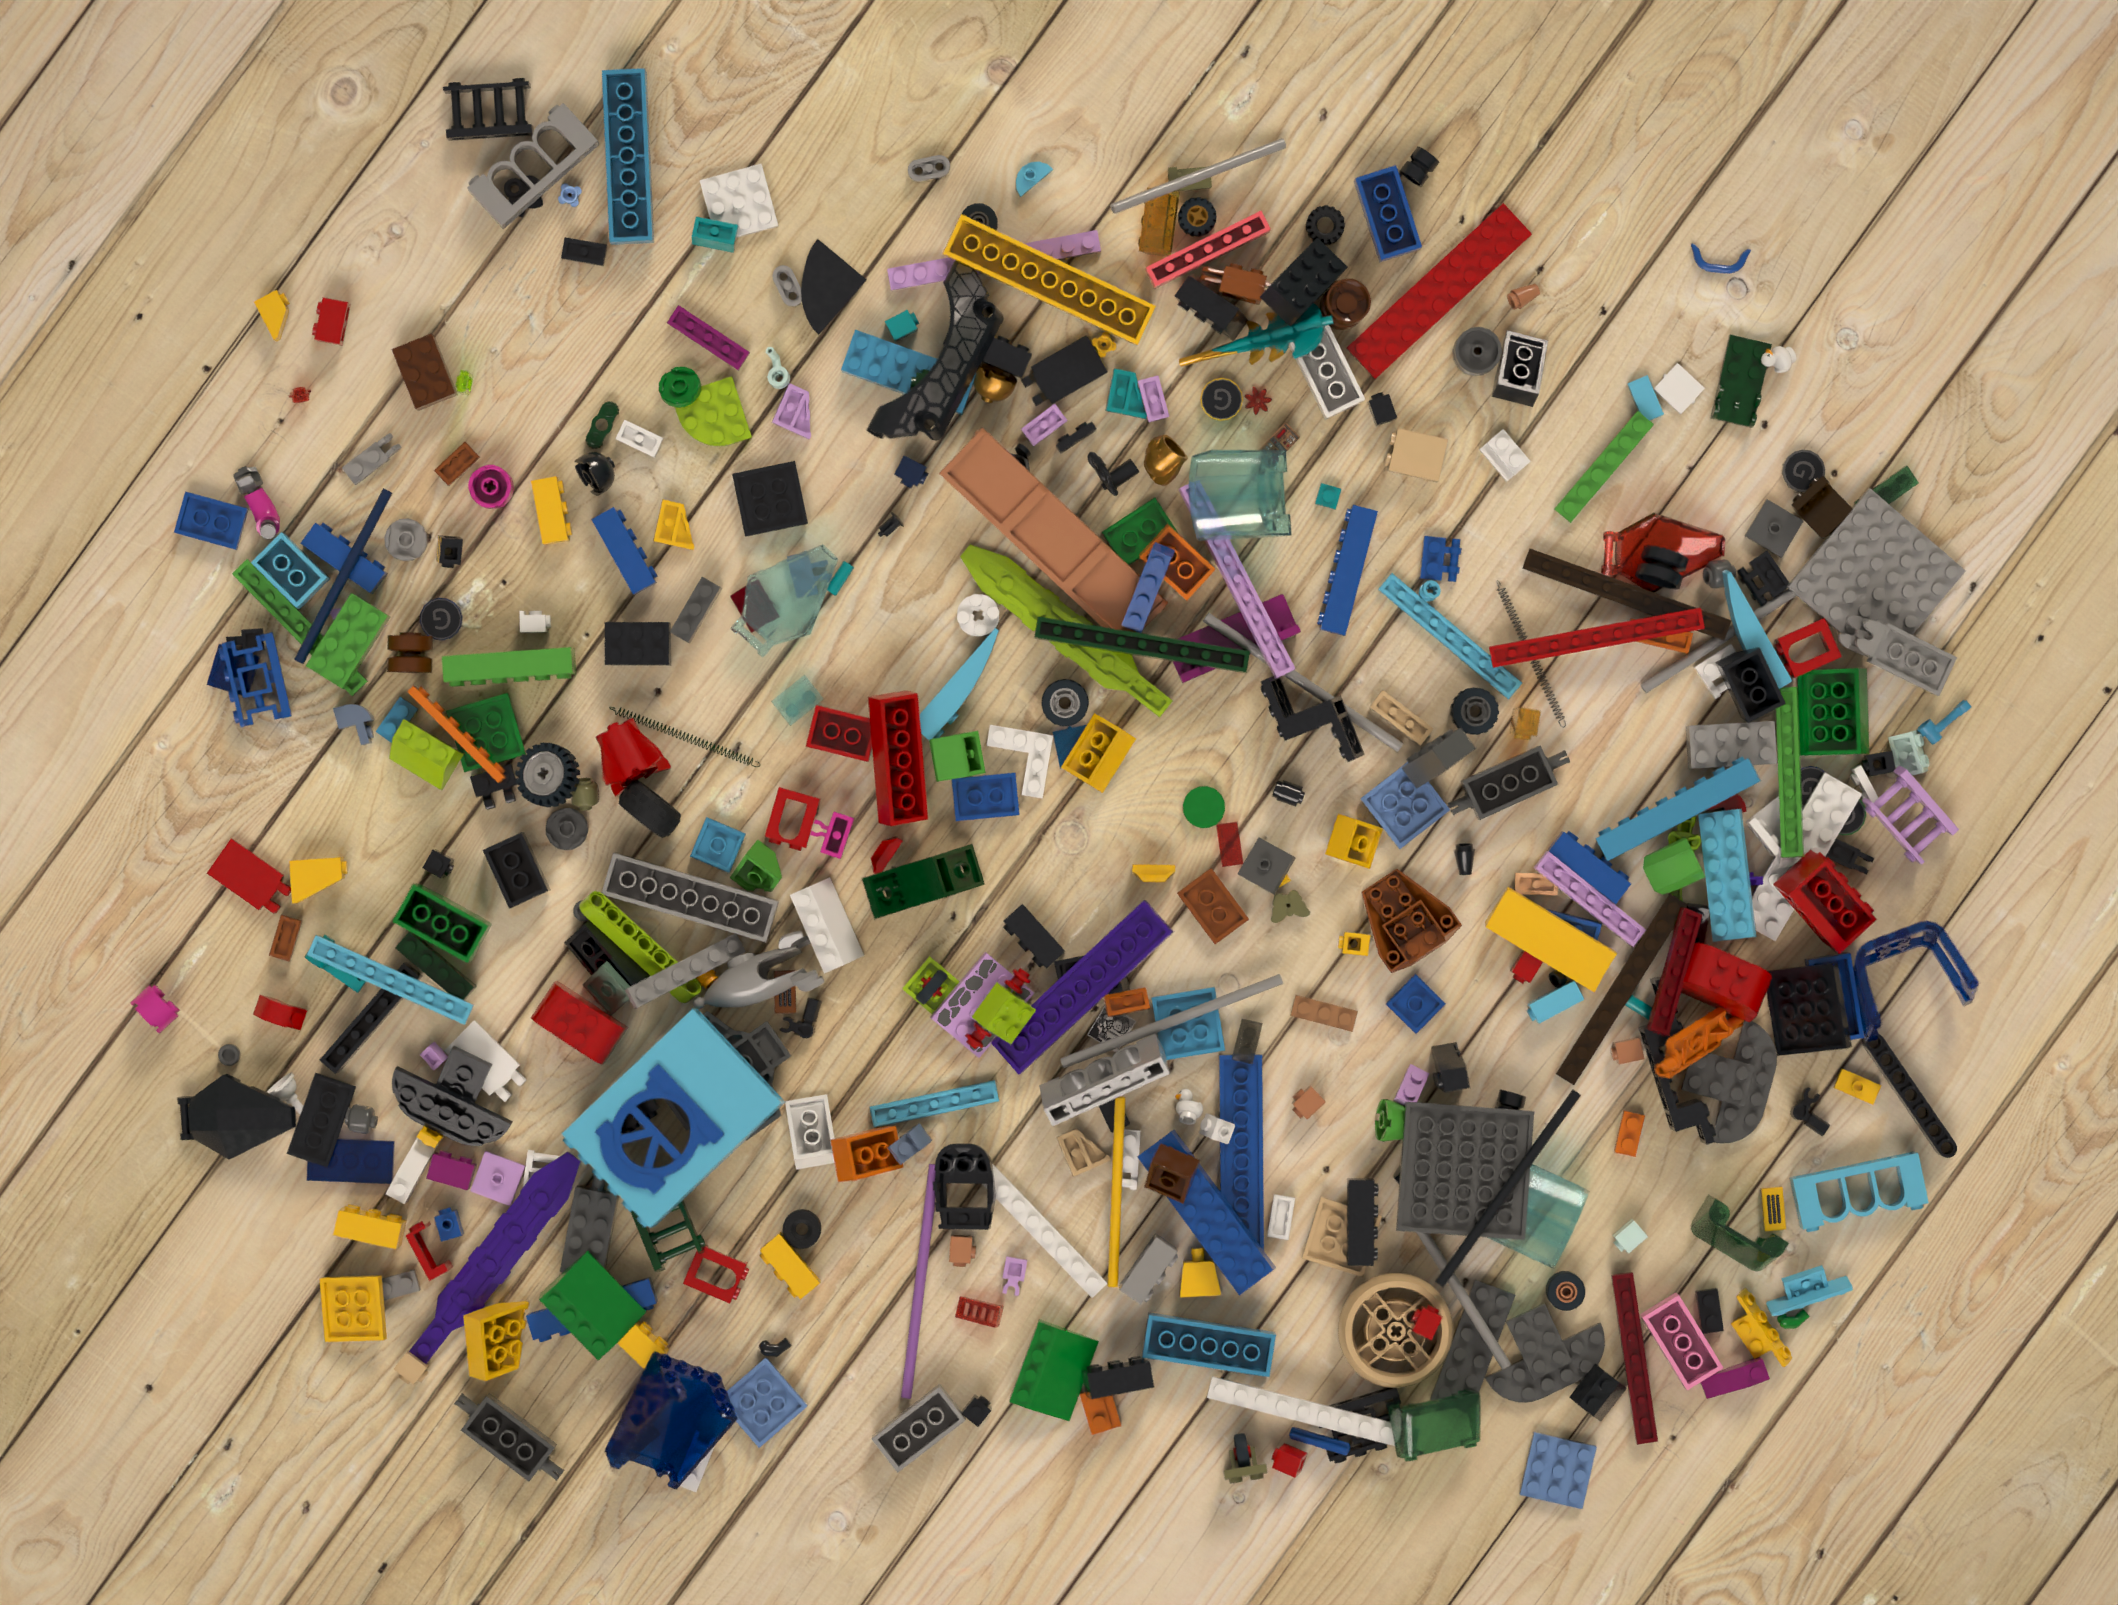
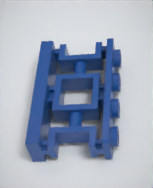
M273 632L256 635L258 645L256 647L237 651L235 640L222 643V648H218L221 661H226L227 669H223L226 682L230 681L232 689L228 690L231 703L235 702L236 711H233L235 723H240V727L253 725L252 714L267 710H273L275 720L292 716ZM262 641H266L272 670H268L266 662L255 664L253 652L263 650ZM229 648H232L233 656L245 655L247 666L236 669L238 677H234ZM263 668L267 688L246 692L242 672ZM271 683L276 685L281 707L280 712L277 711L276 704L267 706L264 704L262 694L273 692ZM238 690H241L243 698L254 696L257 708L246 710L248 719L243 717Z

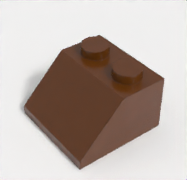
M1160 1143L1151 1161L1144 1187L1184 1204L1200 1160Z

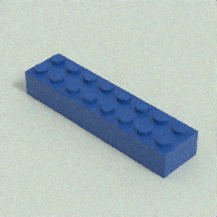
M1175 1130L1137 1156L1147 1171H1149L1151 1161L1160 1143L1194 1157ZM1199 1163L1184 1204L1169 1197L1167 1198L1236 1292L1241 1295L1272 1272L1276 1266Z

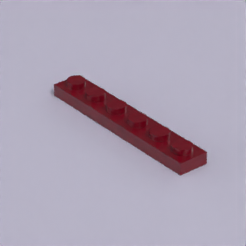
M1685 907L1680 908L1647 1026L1648 1030L1662 1036H1669L1684 983L1683 980L1689 966L1702 919V914Z

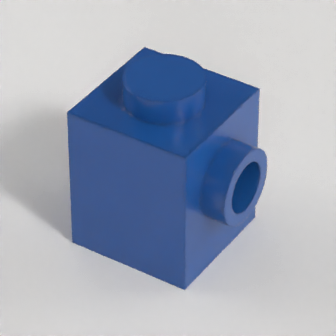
M451 1207L438 1211L439 1215H436L434 1219L441 1242L464 1234L457 1209L452 1211Z

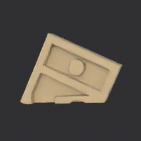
M1077 1129L1056 1137L1073 1177L1111 1160L1108 1155L1102 1152Z

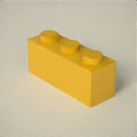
M557 476L531 481L542 544L548 545L570 541L569 536L572 535V528L570 522H566L565 517L566 514H569L566 501L563 502L561 493H565L563 481H559Z
M781 1232L760 1248L761 1254L759 1256L767 1265L770 1263L775 1268L773 1273L780 1281L785 1280L789 1285L787 1290L794 1298L798 1296L801 1300L821 1283V1280L797 1251L786 1242Z

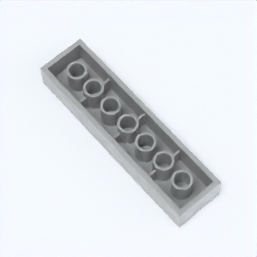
M613 853L602 889V894L762 942L768 941L779 900L619 853Z

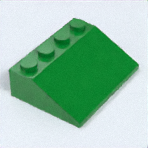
M1867 668L1812 670L1798 676L1800 756L1869 754Z
M588 1250L540 1293L539 1301L597 1360H600L646 1313V1310Z
M1039 1319L1009 1402L1029 1410L1070 1421L1084 1383L1082 1370H1087L1086 1366L1091 1364L1099 1341Z

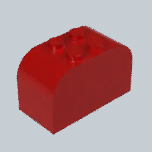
M1695 943L1683 980L1681 993L1712 1007H1721L1726 1010V1013L1751 1022L1759 1013L1772 975L1765 969L1716 947Z
M558 980L554 981L531 1016V1019L542 1028L601 1065L607 1061L628 1029L626 1025Z

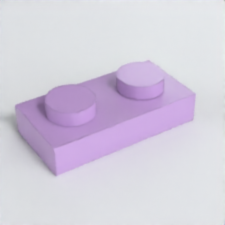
M1159 376L1139 380L1138 385L1148 422L1168 418L1169 413Z
M1053 404L1021 428V431L1034 447L1068 420L1057 405Z
M1410 1064L1393 1101L1405 1106V1101L1417 1102L1429 1073Z

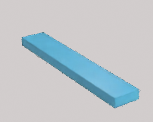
M995 1080L870 1106L873 1126L876 1128L998 1102L999 1097Z

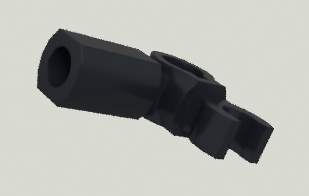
M808 997L802 1017L805 1019L804 1022L799 1020L794 1022L791 1017H783V1020L788 1021L790 1026L788 1029L781 1027L780 1031L783 1033L793 1031L794 1035L806 1039L812 1037L815 1034L813 1023L817 1021L822 1001Z
M1807 1087L1802 1093V1100L1799 1099L1796 1105L1791 1108L1790 1114L1793 1119L1803 1120L1804 1125L1820 1136H1823L1830 1127V1124L1813 1112L1809 1113L1811 1103L1818 1101L1820 1095L1815 1094L1814 1098L1810 1099L1808 1092L1811 1088Z

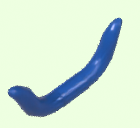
M1691 244L1694 259L1698 266L1705 271L1726 274L1739 271L1744 266L1751 252V249L1745 250L1733 265L1710 264L1703 260L1699 248L1695 244Z

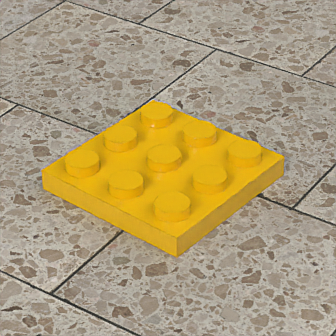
M382 1275L319 1278L325 1342L384 1341L387 1339Z

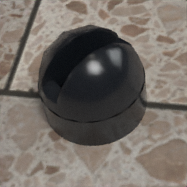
M1557 970L1549 974V980L1556 988L1561 987L1567 982L1568 977Z

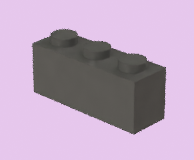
M701 577L670 633L691 643L722 588Z

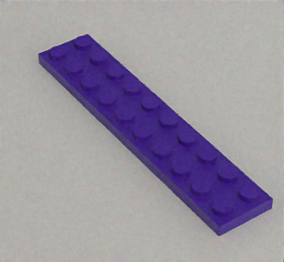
M1143 900L1031 1005L1036 1011L1012 1044L997 1037L991 1042L992 1045L1018 1075L1022 1074L1174 931L1146 900Z

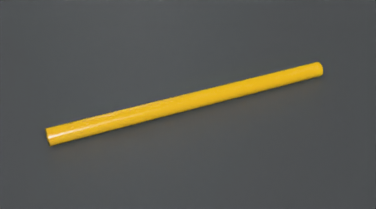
M1123 1096L1115 1098L1108 1287H1118L1126 1102V1097Z

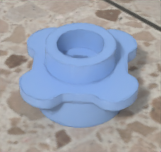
M564 183L561 186V196L558 197L559 203H567L572 207L578 206V197L582 193L581 188Z

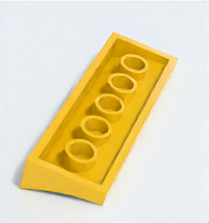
M1507 887L1485 921L1487 929L1594 993L1617 955L1616 951Z

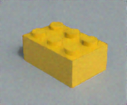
M348 1204V1206L338 1210L334 1236L397 1249L402 1245L407 1220L402 1219V1215L390 1213L387 1216L381 1215L382 1211L376 1209L363 1211L360 1210V1206Z

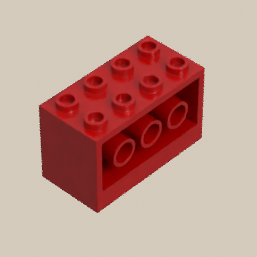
M1809 850L1804 857L1796 862L1773 885L1819 939L1840 954L1877 919L1872 914L1874 909L1867 902L1864 903L1860 899L1862 897L1861 894L1854 887H1850L1848 884L1849 880L1835 869L1836 865L1821 852L1816 854Z

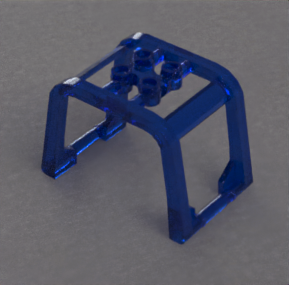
M1923 921L1866 942L1857 951L1853 971L1865 1041L1871 1042L1876 1040L1879 1035L1877 1029L1881 1028L1882 1025L1865 967L1914 948L1926 947L1932 951L1949 978L1963 1007L1973 1002L1978 990L1979 981L1944 928L1936 922ZM1923 932L1922 937L1911 939V936ZM1937 939H1939V941L1941 942L1942 946L1944 947V949L1946 950L1947 954H1948L1949 957L1951 958V960H1952V962L1954 963V965H1955L1956 969L1958 970L1959 974L1957 973V971H1956L1955 968L1953 967L1952 963L1950 962V960L1948 959V957L1946 956V954L1944 953V951L1942 950V948L1940 947V945L1937 943ZM1875 951V953L1866 956L1867 953Z

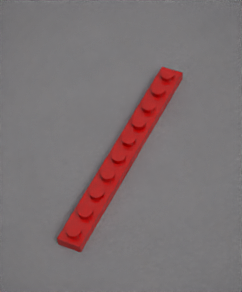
M1701 608L1489 646L1492 667L1495 668L1705 629Z

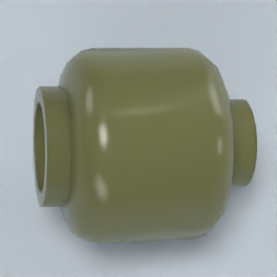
M578 778L580 779L579 784L575 783L574 785L577 787L576 792H571L573 795L571 797L572 804L579 807L580 810H591L592 806L599 802L598 784L592 778Z

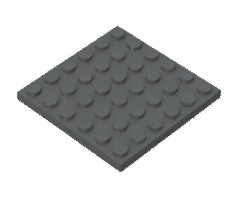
M1405 1101L1396 1230L1468 1236L1531 1148L1534 1111ZM1530 1168L1480 1237L1525 1240Z

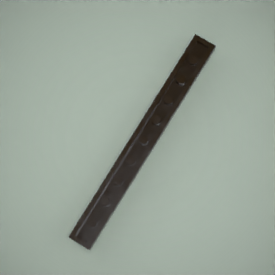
M1530 548L1522 567L1524 570L1653 616L1695 609L1693 606ZM1702 610L1705 629L1695 631L1724 641L1732 620Z
M1669 893L1556 1072L1558 1076L1575 1085L1675 927L1680 908H1687L1688 904Z

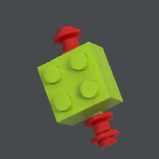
M1014 968L1012 970L1013 978L1004 981L1009 986L1008 988L996 982L972 1015V1018L978 1023L975 1022L973 1024L975 1028L973 1033H966L965 1037L967 1038L966 1043L974 1049L984 1047L982 1041L985 1037L992 1036L990 1032L1012 1044L1035 1013V1008L1015 994L1017 992L1021 995L1023 993L1021 989L1023 984L1031 982L1029 979L1030 974L1022 968L1018 970Z

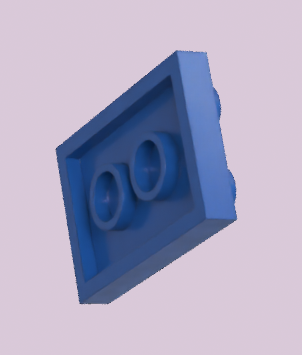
M185 491L174 533L237 550L248 509Z
M1016 773L952 779L956 821L1020 815Z

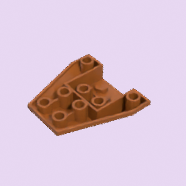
M1395 869L1361 892L1378 954L1390 973L1414 965L1445 944L1462 926L1449 906L1398 869Z

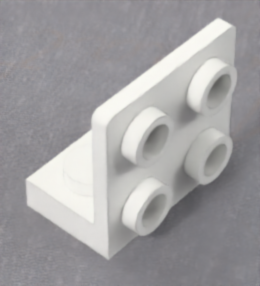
M1776 797L1745 822L1771 856H1776L1781 852L1779 797Z

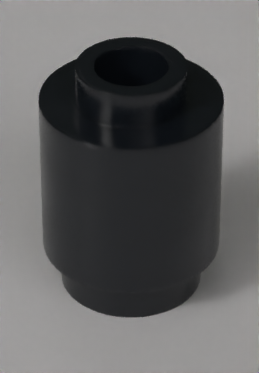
M1277 780L1272 797L1277 798V801L1296 807L1297 803H1302L1305 792L1302 791V786L1285 780L1283 782Z

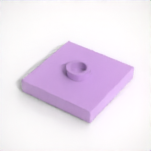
M485 1151L470 1191L511 1206L526 1165Z

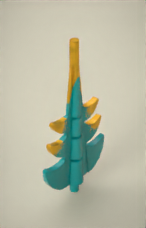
M1315 304L1291 327L1275 312H1268L1265 314L1269 320L1267 329L1263 330L1254 321H1247L1248 336L1198 354L1180 358L1179 363L1183 367L1208 359L1250 351L1249 363L1253 365L1262 358L1267 347L1271 348L1269 360L1273 362L1285 354L1291 342L1295 344L1292 356L1296 359L1316 349L1323 338L1325 326L1333 324L1334 320L1332 315L1322 318V313Z

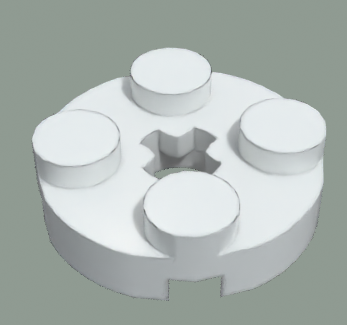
M973 594L966 597L960 603L957 610V620L965 633L971 636L982 637L990 634L997 627L999 610L997 604L990 597L983 594ZM982 610L984 619L974 621L973 611L978 612Z

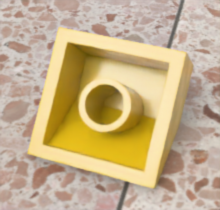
M1338 814L1325 855L1370 869L1383 828Z

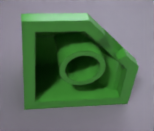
M759 840L754 843L730 876V879L746 891H754L757 888L764 889L767 892H772L782 878L775 852Z

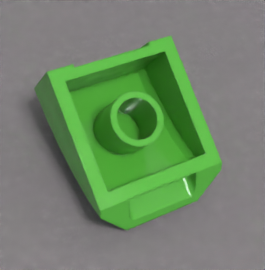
M1685 837L1644 857L1643 869L1653 890L1662 895L1685 887L1705 877Z

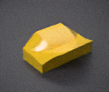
M1132 864V873L1143 882H1165L1175 873V865Z

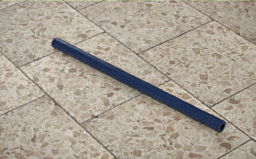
M384 488L382 489L294 658L297 662L304 664L392 496V492Z

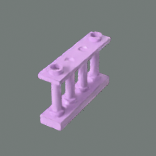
M1898 766L1893 771L1898 776L1896 782L1874 803L1867 798H1864L1862 801L1866 805L1864 808L1866 812L1873 818L1876 816L1906 850L1904 855L1912 863L1916 861L1922 865L1925 861L1918 855L1941 833L1948 832L1954 835L1959 829L1909 771ZM1902 787H1907L1911 791L1909 797L1886 818L1879 809ZM1920 802L1924 806L1923 812L1899 833L1892 824L1914 803ZM1933 817L1937 821L1936 827L1912 848L1905 839L1924 821Z

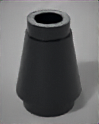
M1456 844L1454 854L1459 875H1471L1475 853L1473 844Z

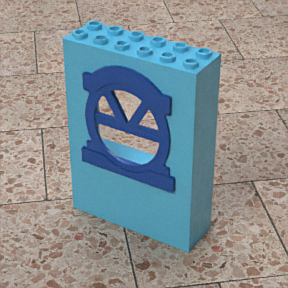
M692 1009L577 1118L562 1135L565 1137L563 1139L564 1143L570 1149L574 1148L579 1152L577 1155L584 1164H590L594 1168L592 1171L599 1180L603 1179L609 1184L607 1186L609 1191L615 1196L619 1195L624 1200L622 1202L624 1207L638 1215L636 1219L644 1227L652 1228L660 1223L770 1118L785 1101L698 1009ZM664 1098L677 1103L683 1108L690 1122V1138L682 1154L636 1107L638 1104L649 1099ZM629 1113L645 1128L621 1134L622 1125ZM652 1136L644 1166H639L632 1162L625 1154L622 1144ZM660 1144L672 1156L674 1162L664 1167L653 1168Z

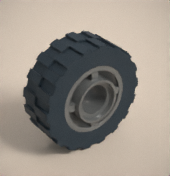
M1467 688L1459 692L1454 697L1450 707L1453 723L1456 724L1458 729L1461 727L1464 733L1479 735L1488 732L1498 720L1499 705L1495 701L1496 698L1489 691L1482 688ZM1473 705H1477L1480 709V713L1476 717L1470 715V708Z

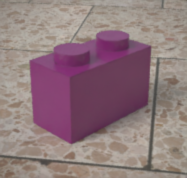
M442 1150L439 1153H434L426 1179L469 1190L477 1165L472 1163L473 1159L460 1156V1159L451 1157L452 1153Z

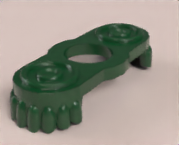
M612 401L602 404L597 416L593 418L591 428L585 440L590 448L598 449L603 446L606 435L612 430L614 419L619 415L620 410L616 403ZM599 419L607 420L608 428L606 430L599 431L596 428V422Z

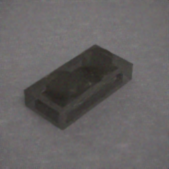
M1246 1019L1241 1020L1232 1060L1253 1064L1263 1023Z

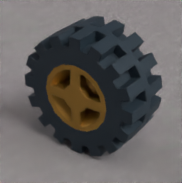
M1190 198L1183 203L1179 210V225L1190 236L1201 237L1206 235L1213 229L1216 223V210L1213 204L1205 198Z

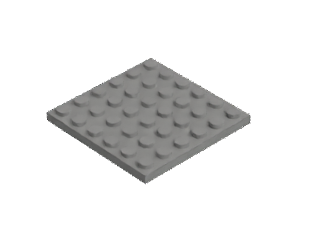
M1868 488L1852 507V513L1827 537L1786 587L1822 618H1825L1841 634H1854L1855 630L1849 626L1846 618L1850 615H1857L1883 624L1884 622L1889 623L1913 635L1966 570L1877 493Z

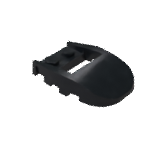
M956 1143L945 1146L936 1158L934 1169L936 1175L933 1182L936 1212H940L941 1224L938 1225L939 1229L989 1230L992 1224L996 1199L993 1165L989 1154L982 1147L975 1144ZM947 1183L987 1184V1207H947Z

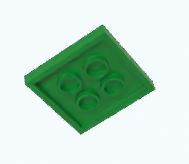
M509 693L446 711L448 718L452 716L460 724L458 728L463 733L468 732L475 739L473 744L478 749L483 747L490 754L488 759L493 764L520 757L522 754L526 755ZM455 740L457 750L464 754L461 758L464 772L482 768Z

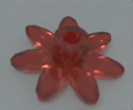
M1253 387V395L1246 394L1244 396L1250 401L1245 408L1254 407L1255 415L1258 414L1260 408L1267 412L1268 408L1264 403H1269L1272 399L1264 397L1267 392L1266 389L1259 393Z

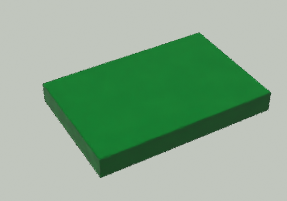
M1154 497L1101 533L1112 550L1130 565L1140 558L1139 554L1167 524L1176 532L1177 530Z

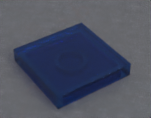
M218 648L206 685L228 691L232 688L230 681L226 682L223 669H227L226 661H221ZM229 648L234 677H238L236 669L247 666L245 655L233 656L232 648ZM254 655L255 664H259L261 656ZM257 669L242 672L246 692L251 691ZM238 690V695L242 696L241 690Z

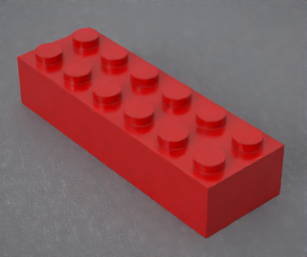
M905 690L869 696L868 705L878 823L896 826L928 820L918 693Z

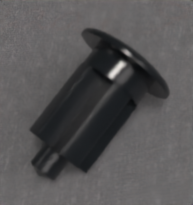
M891 512L892 517L879 527L880 532H878V536L882 537L885 535L888 537L900 525L904 527L903 522L895 513Z

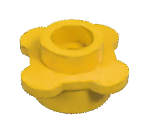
M1103 332L1102 336L1094 338L1091 342L1093 347L1097 349L1099 357H1105L1106 353L1115 351L1117 348L1116 343L1112 342L1108 332Z

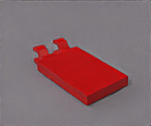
M233 838L229 840L207 872L209 876L256 909L261 910L264 906L273 914L277 913L281 907L271 900L275 892L278 890L285 896H289L291 893V887L281 881L285 876Z

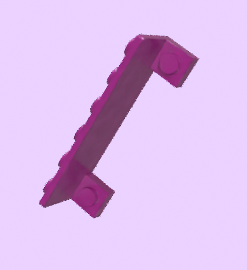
M1283 594L1262 602L1281 641L1301 632L1298 624L1296 625ZM1241 612L1221 620L1257 645ZM1209 625L1178 638V640L1245 650ZM1173 662L1182 683L1215 669Z

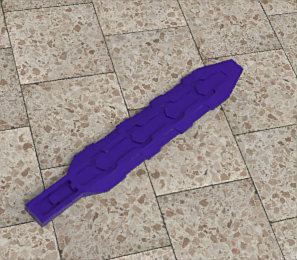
M566 1152L531 1176L521 1189L520 1195L506 1213L499 1217L494 1224L495 1227L481 1245L477 1246L471 1253L467 1263L457 1276L450 1280L439 1294L435 1318L409 1350L410 1353L427 1364L453 1330L464 1326L463 1315L484 1308L485 1302L499 1284L506 1280L511 1273L510 1270L524 1252L528 1251L534 1244L538 1234L548 1221L555 1217L569 1199L581 1162L570 1152Z

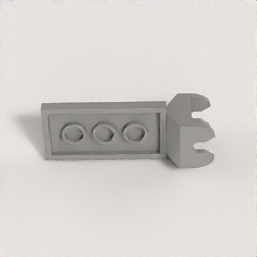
M1850 615L1846 618L1849 626L1853 627L1855 631L1853 635L1847 633L1838 634V640L1845 648L1868 657L1867 662L1934 695H1940L1957 657L1889 623L1884 622L1883 624L1857 615Z

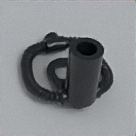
M1095 452L1088 454L1089 464L1103 482L1101 486L1104 490L1108 489L1114 496L1118 495L1117 488L1139 473L1138 468L1131 459H1128L1109 473L1101 457H1098Z

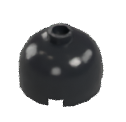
M590 452L575 460L578 463L575 466L576 472L585 486H588L589 483L593 488L590 491L592 494L599 496L612 486L615 478L613 469L615 464L610 457H605L597 452Z

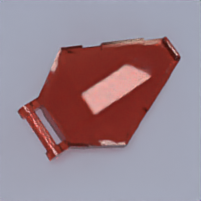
M1652 513L1619 532L1605 531L1603 533L1605 546L1604 564L1601 566V573L1603 575L1620 574L1639 587L1655 593L1663 588L1644 582L1635 576L1638 564L1646 563L1641 559L1644 546H1658L1686 556L1689 559L1686 570L1678 572L1685 578L1705 568L1710 561L1721 556L1724 557L1725 537L1691 524ZM1613 542H1615L1616 565H1612Z

